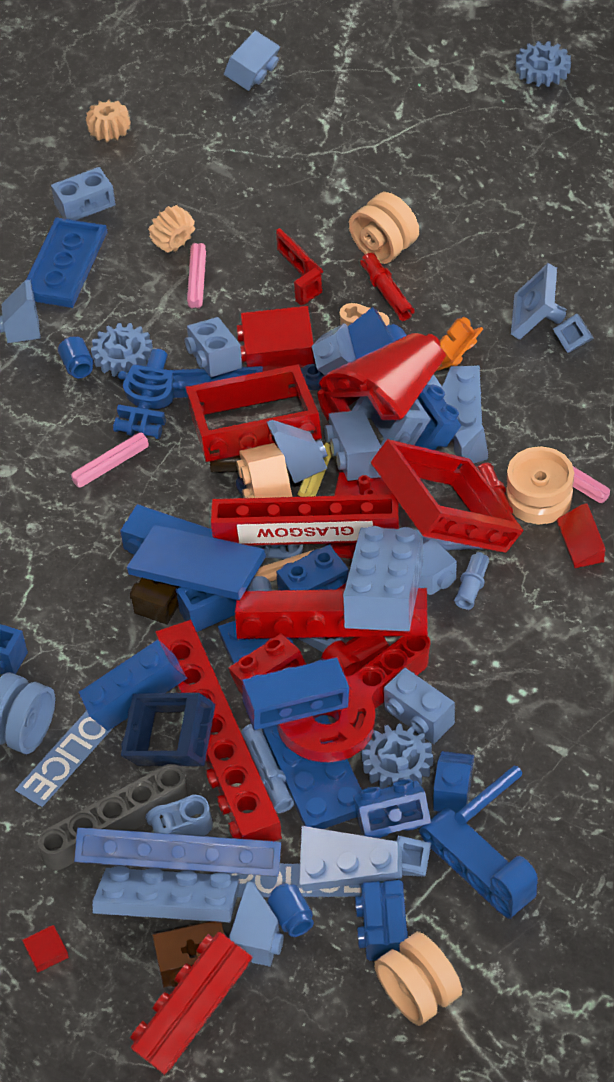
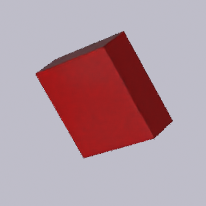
M313 268L294 281L295 301L301 306L322 293L321 272L316 268Z
M54 925L22 940L37 973L69 958L68 952Z

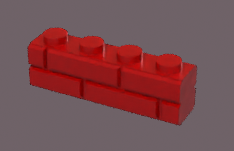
M219 931L214 938L208 934L196 949V952L200 954L198 959L192 966L186 963L174 979L178 983L177 987L171 995L164 992L152 1008L156 1012L155 1016L149 1024L142 1021L130 1037L134 1041V1044L130 1047L131 1050L165 1076L252 961L253 957Z

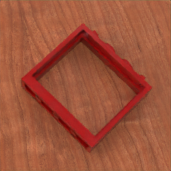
M298 364L186 387L190 414L206 462L240 455L239 451L271 443L276 445L267 424L270 420L306 431L313 430L312 436L314 440L322 439L319 412ZM294 384L295 387L289 388L288 385ZM299 396L304 408L302 412L213 430L208 429L204 417L205 414ZM208 448H210V451L218 450L219 452L210 454Z
M387 439L371 460L373 467L424 537L506 553L524 531L469 458ZM420 478L452 485L471 512L438 505Z

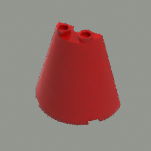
M411 333L328 372L320 380L321 390L318 392L319 404L327 421H329V413L351 411L348 406L359 399L360 396L369 397L382 420H401L447 356L440 347L439 339L433 334L425 336L419 333Z

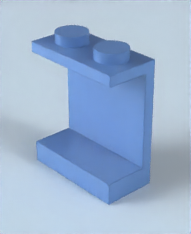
M360 396L352 411L363 410L366 417L372 419L384 438L381 447L387 439L415 445L431 420L418 399H416L401 420H382L368 396Z

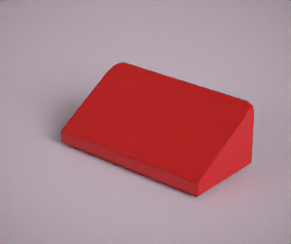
M280 228L276 230L277 250L302 276L313 268H316L321 274L323 273V269L290 236Z
M587 503L578 506L557 519L558 527L574 568L604 562L605 546Z

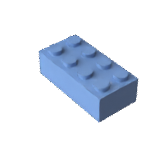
M379 526L360 528L343 595L345 628L410 631L423 567V536L419 530H413L409 527L399 529H387Z

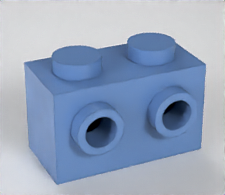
M255 30L230 57L224 75L249 91L255 84H261L267 74V70L272 71L279 61V58L276 56L280 46Z
M404 668L384 687V709L407 726L415 727V732L418 734L424 733L425 739L432 744H435L455 724V702L407 668Z

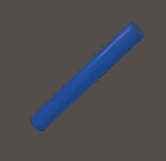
M512 766L455 814L456 822L460 825L467 823L522 776L521 769L518 766Z

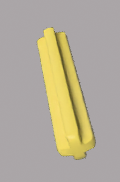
M325 443L324 447L328 456L323 459L326 466H328L332 453L330 444ZM326 469L303 479L298 495L301 497L316 496Z

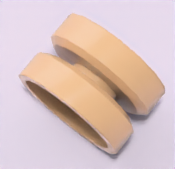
M388 192L377 194L368 201L366 206L361 207L352 214L349 220V230L359 249L365 255L374 253L382 264L389 263L395 259L403 249L413 244L419 236V225L410 207L401 198Z
M542 446L527 448L517 453L511 459L507 470L506 497L513 508V514L527 523L538 525L553 523L559 517L565 515L570 510L573 497L574 469L571 461L565 454L553 448Z
M415 932L400 943V952L390 950L375 961V970L384 990L402 1014L418 1026H421L437 1014V1005L446 1007L462 996V987L451 963L437 945L423 933Z

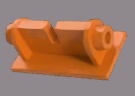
M458 318L447 331L448 335L443 336L440 340V347L447 356L436 371L445 368L450 369L451 366L459 365L463 360L462 355L464 352L477 343L476 337L483 328L480 327L473 330L468 318Z

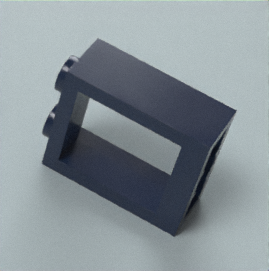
M201 693L133 694L131 706L128 710L125 737L122 740L121 756L137 766H164L167 764L204 766L216 704ZM155 712H184L177 751H148Z

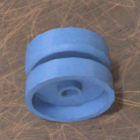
M11 672L5 673L0 677V745L6 743L7 747L26 755L32 753L40 745L51 724L55 709V694L52 688L37 682L29 683L24 677Z

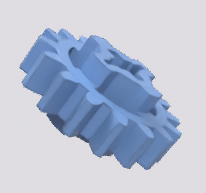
M537 42L534 47L531 44H527V50L521 48L520 54L516 55V73H519V78H527V84L536 82L537 87L541 83H545L547 87H550L551 82L559 84L560 79H567V74L571 70V55H567V49L560 50L559 44L550 46V42H547L545 45Z
M118 323L115 329L107 326L106 333L99 331L97 333L98 339L92 340L93 347L91 348V353L95 366H101L103 373L111 370L114 377L120 371H125L128 374V371L134 364L147 366L146 360L149 359L150 352L153 349L149 333H143L141 326L133 329L132 323H129L127 327H122L121 323Z
M398 724L396 730L392 731L386 725L385 733L381 734L375 730L373 732V740H370L365 750H362L364 773H369V781L371 783L380 781V789L386 788L388 785L393 786L394 782L402 779H412L422 785V776L429 777L430 766H433L431 743H425L424 733L415 736V727L411 726L407 731H403L402 724Z

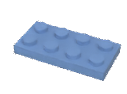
M125 866L106 868L93 899V913L231 922L240 889V876H230L223 872L198 874L191 870L167 872L158 868L136 870Z

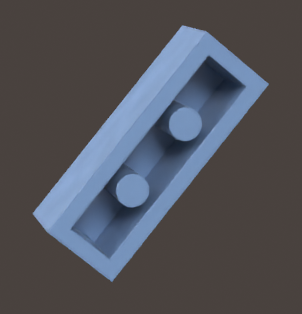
M364 411L329 413V425L324 426L325 440L327 443L330 442L332 456H336L338 469L343 470L347 481L358 480L361 475H368L370 478L381 477L371 464V460L377 454L381 445Z

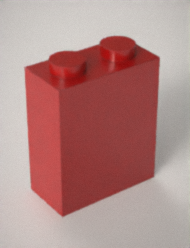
M308 306L241 313L242 325L236 326L238 342L244 341V345L240 346L242 363H247V367L263 366V371L297 364L300 368L308 364H315L312 350L314 343Z

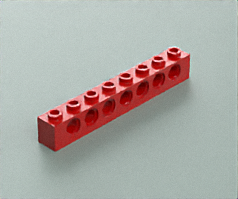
M188 620L156 631L157 640L175 654L187 678L175 686L176 692L201 693L216 704L210 733H218L210 735L205 759L209 769L205 771L210 787L212 789L217 787L220 793L217 796V802L222 815L228 814L231 819L228 827L232 839L274 842L282 839L280 820L192 621ZM236 783L241 784L240 786L236 787L231 786ZM244 810H253L250 813H242Z

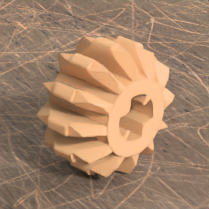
M109 99L105 103L98 101V105L90 106V111L87 112L86 122L88 131L91 136L96 137L97 141L105 139L107 142L110 139L118 141L119 136H126V131L130 129L128 110L119 101L113 103Z
M177 205L172 208L168 206L164 212H159V216L152 220L153 224L148 229L150 231L149 237L157 247H160L167 253L172 250L176 252L181 245L185 246V242L192 238L190 234L195 230L193 226L195 221L183 208Z

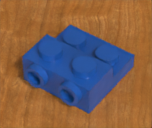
M426 385L417 398L431 420L415 443V446L435 450L438 446L447 447L462 426L457 419L459 416L458 410L445 402L443 399L445 392L437 385Z

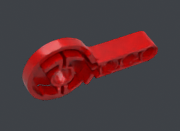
M402 636L355 674L345 676L349 685L347 708L277 724L278 733L282 741L297 755L317 762L341 761L359 753L372 738L375 726V709L384 702V687L404 668H407L415 675H419L427 668L430 638L428 636ZM358 712H362V713H359L358 721H357V723H356V725H355V727H354L353 725L355 724V722H356V720H357ZM321 715H330L337 721L332 724H321L314 719Z

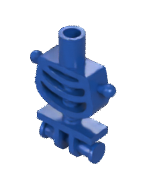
M152 349L147 366L134 364L131 366L128 374L125 371L118 373L119 379H125L123 388L127 399L138 407L118 405L117 412L119 417H116L114 420V432L123 431L127 432L128 436H133L135 431H138L145 436L160 439L162 425L166 423L164 412L150 409H160L170 405L174 398V388H185L184 381L175 382L173 372L164 369L168 356L165 351Z

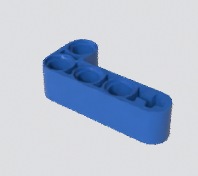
M447 807L442 809L431 818L430 824L420 827L419 831L423 840L431 843L430 848L500 914L508 919L512 918L536 897L538 882L536 871L521 856H516L508 862L467 823L464 825L458 824L455 820L456 813Z

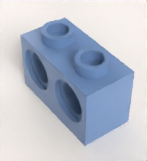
M100 167L51 185L54 204L64 219L78 220L115 206L113 186Z
M219 317L187 326L188 337L185 338L187 351L195 356L198 366L204 368L210 377L242 368L240 343Z

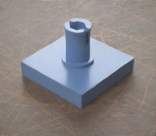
M547 263L514 294L511 335L521 339L545 317L555 324H560L565 318V311L567 309L555 303L557 268Z

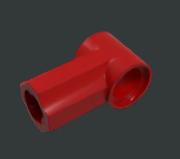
M384 636L354 637L346 643L339 640L330 644L324 650L321 658L322 660H328L337 657L344 675L350 676L387 649L389 644Z

